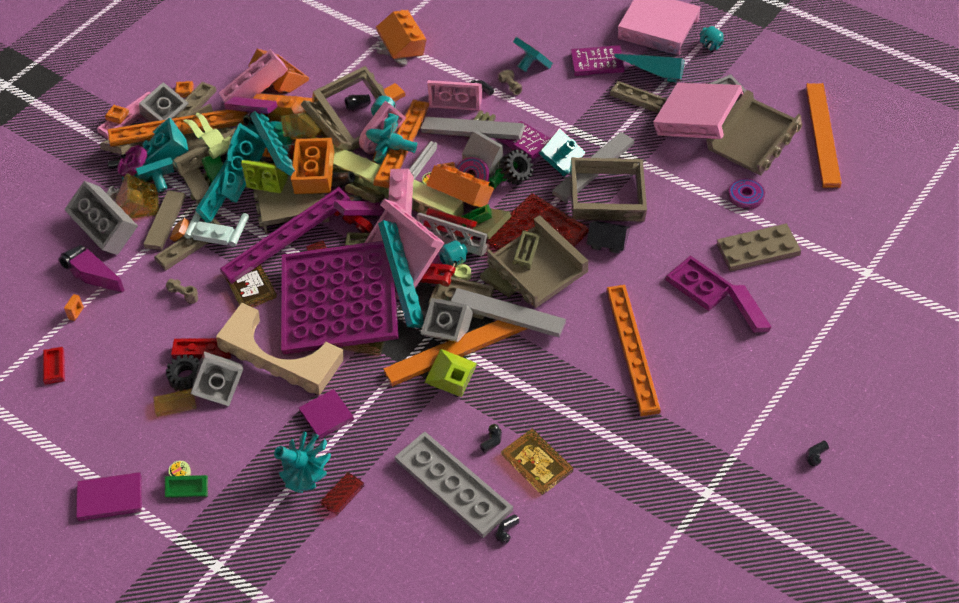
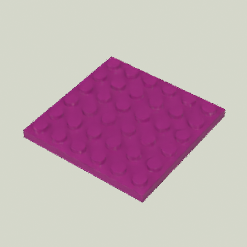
M383 241L282 254L281 351L283 354L318 350L325 342L336 347L398 339L396 286Z

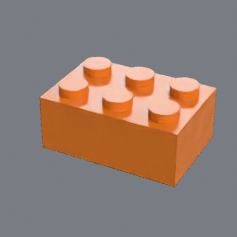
M332 138L296 139L293 168L295 171L291 175L294 194L331 193L334 163Z
M441 164L440 167L434 165L426 186L473 206L482 207L488 205L494 189L488 186L489 182L475 178L466 172L458 171L459 169Z

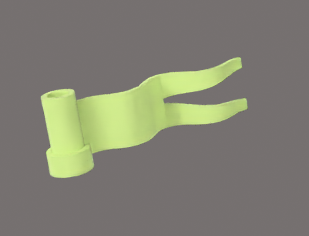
M197 113L195 115L199 118L205 133L200 130L194 121L183 120L191 127L198 139L202 138L210 148L208 152L213 159L228 151L231 137L228 136L224 139L216 128L212 129L202 114Z

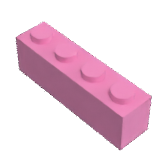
M270 49L220 91L219 94L224 102L233 97L253 99L256 94H260L263 90L270 87L275 80L283 76L288 69Z
M391 169L388 200L395 202L411 215L414 177L409 169Z

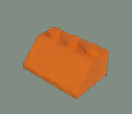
M408 10L393 11L376 26V31L393 59L424 55L427 39Z
M256 49L248 66L250 67V64L256 62L268 51ZM276 54L288 70L271 84L274 85L275 90L281 93L283 91L292 92L310 79L280 55Z
M256 94L253 99L277 101L278 107L268 114L269 121L299 124L306 113L305 109L301 106L304 100L313 102L312 98L300 96Z

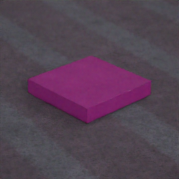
M334 389L299 407L300 413L313 432L319 435L318 439L354 421V416Z

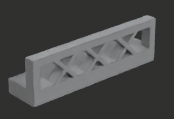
M417 214V221L419 223H422V219L428 221L431 228H426L442 240L444 244L456 240L464 244L470 253L482 256L487 252L489 244L486 243V233L426 214ZM437 226H444L448 233L439 231ZM456 230L461 231L464 237L454 235L453 232ZM477 236L481 238V241L471 240L470 238Z

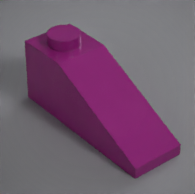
M88 249L69 261L72 267L70 271L76 279L80 278L84 283L118 292L125 291L121 279Z

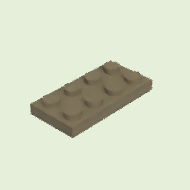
M787 223L717 239V246L729 271L791 258L801 254V249Z

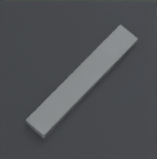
M426 117L421 131L422 133L471 136L472 132L477 130L489 138L520 140L525 127L524 123Z
M620 132L591 158H619L634 144V139ZM576 173L577 193L599 174ZM570 176L554 188L552 193L565 203L571 199Z
M459 288L456 289L451 299L452 302L468 304L475 314L558 338L566 323V319Z

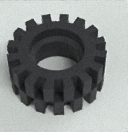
M522 150L511 151L504 155L499 162L501 163L499 168L502 169L500 173H504L503 178H507V182H512L513 185L520 184L529 179L534 170L531 168L533 163L529 162L531 158H527L528 154H523ZM513 161L519 166L520 173L514 169Z
M183 355V358L177 356L176 361L172 359V364L168 363L167 379L171 388H174L175 391L179 389L181 393H184V389H186L187 392H190L200 361L192 355L189 358L187 355ZM182 371H192V373L186 377H178V375Z

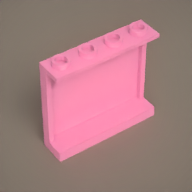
M633 0L618 26V39L680 55L681 45L693 23H697L699 20L700 6L677 0Z
M677 83L653 122L657 135L722 139L724 135L722 124L736 100H739L743 95L741 85Z
M384 199L381 206L385 211L365 243L383 241L378 225L379 222L383 220L395 222L399 229L404 253L408 261L414 287L416 288L444 245V242L395 202ZM396 289V298L399 299V296H398V293H397V289Z

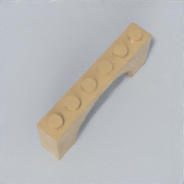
M241 303L216 336L220 350L226 353L230 352L238 359L246 360L259 369L263 368L276 377L280 376L292 385L303 387L309 393L320 395L343 362V349L325 342L316 352L303 358L285 360L270 356L262 351L254 340L255 329L260 322L259 310Z

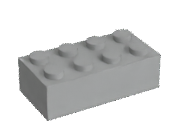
M85 180L64 209L102 250L116 255L119 254L138 227L100 186Z

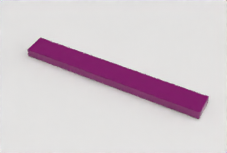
M338 187L221 267V273L231 284L337 212L338 210L333 207L335 201H350V198Z

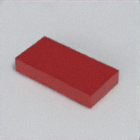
M63 347L43 350V382L45 385L65 382V355Z

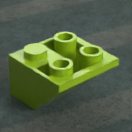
M242 160L241 164L247 188L275 193L282 192L288 175L279 169L276 164Z
M440 349L425 383L462 397L477 363Z

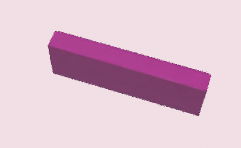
M233 97L224 103L227 110L255 111L263 114H269L278 107L277 101Z
M335 201L333 205L342 215L382 216L385 211L379 202L373 203L371 201Z
M730 285L727 291L752 331L769 332L772 327L746 286Z

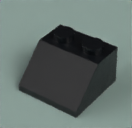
M594 220L590 222L587 245H591V249L602 250V247L609 248V252L620 253V250L624 251L626 248L630 226Z

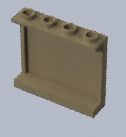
M747 90L730 110L722 124L724 133L722 139H706L708 150L761 176L770 168L773 160L780 156L782 149L791 142L794 134L800 131L802 127L801 114L798 113L795 118L755 100L753 92Z
M208 104L186 116L213 112L211 104ZM229 127L217 130L225 139L228 136L231 137L236 128L231 130ZM194 133L184 134L189 151L175 158L173 162V168L180 176L203 166L202 158L210 156L208 152L210 148L202 138L198 139Z
M288 175L281 193L258 189L253 190L255 201H259V203H255L257 214H261V216H258L259 225L264 227L265 234L268 233V225L288 222L325 197L324 193L294 194L290 175ZM329 217L322 221V223L329 222Z
M540 215L534 219V227L527 231L541 235L530 269L525 265L521 267L518 263L516 265L512 264L521 236L495 253L490 249L487 250V263L492 269L495 268L501 278L507 280L514 291L523 295L524 300L528 304L531 303L535 308L588 272V260ZM525 236L519 259H522L528 236ZM532 238L526 261H529L535 238Z

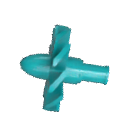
M389 113L385 119L383 130L369 129L365 132L369 140L378 144L375 149L377 153L374 161L378 164H382L389 148L393 150L402 149L415 154L418 146L417 142L403 139L402 135L394 133L398 127L397 121L399 116Z
M303 432L299 438V450L295 447L294 439H291L289 449L278 446L274 451V457L281 460L284 471L279 472V475L286 483L285 487L292 491L303 493V491L313 490L316 488L315 482L327 474L323 469L331 458V454L328 453L316 458L320 451L325 450L327 441L323 439L320 445L313 450L315 441L319 437L315 433L312 434L311 441L306 447L305 438L307 432Z

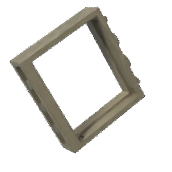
M366 66L313 91L312 101L317 103L352 144L349 150L351 152L360 148V136L353 139L326 98L361 81L365 83L375 99L379 96H387L383 86L377 83L374 74L370 73Z
M571 157L570 191L572 220L645 222L647 203L643 159ZM576 173L635 175L638 204L578 203Z

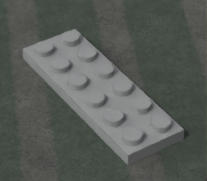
M426 432L422 433L395 456V461L482 538L513 512L511 504Z

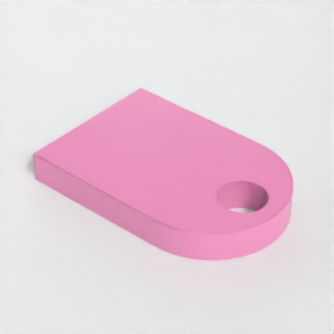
M387 101L382 104L360 135L359 146L368 154H375L378 144L367 138L366 131L369 129L383 130L384 121L389 113L399 116L396 131L406 119L403 114Z

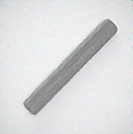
M430 141L409 168L414 179L437 150L436 142Z

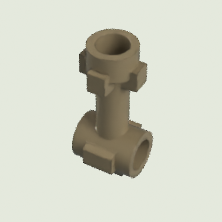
M508 69L498 73L500 83L507 82L510 92L514 95H519L522 92V85L514 81V72Z
M172 278L167 281L166 288L169 292H179L184 295L185 301L190 304L198 301V292L194 286L183 287L180 285L181 282Z

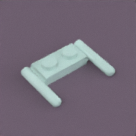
M195 212L184 236L188 239L193 238V240L227 246L229 244L235 247L249 216L243 213L236 228L233 229V227L200 222L201 217Z

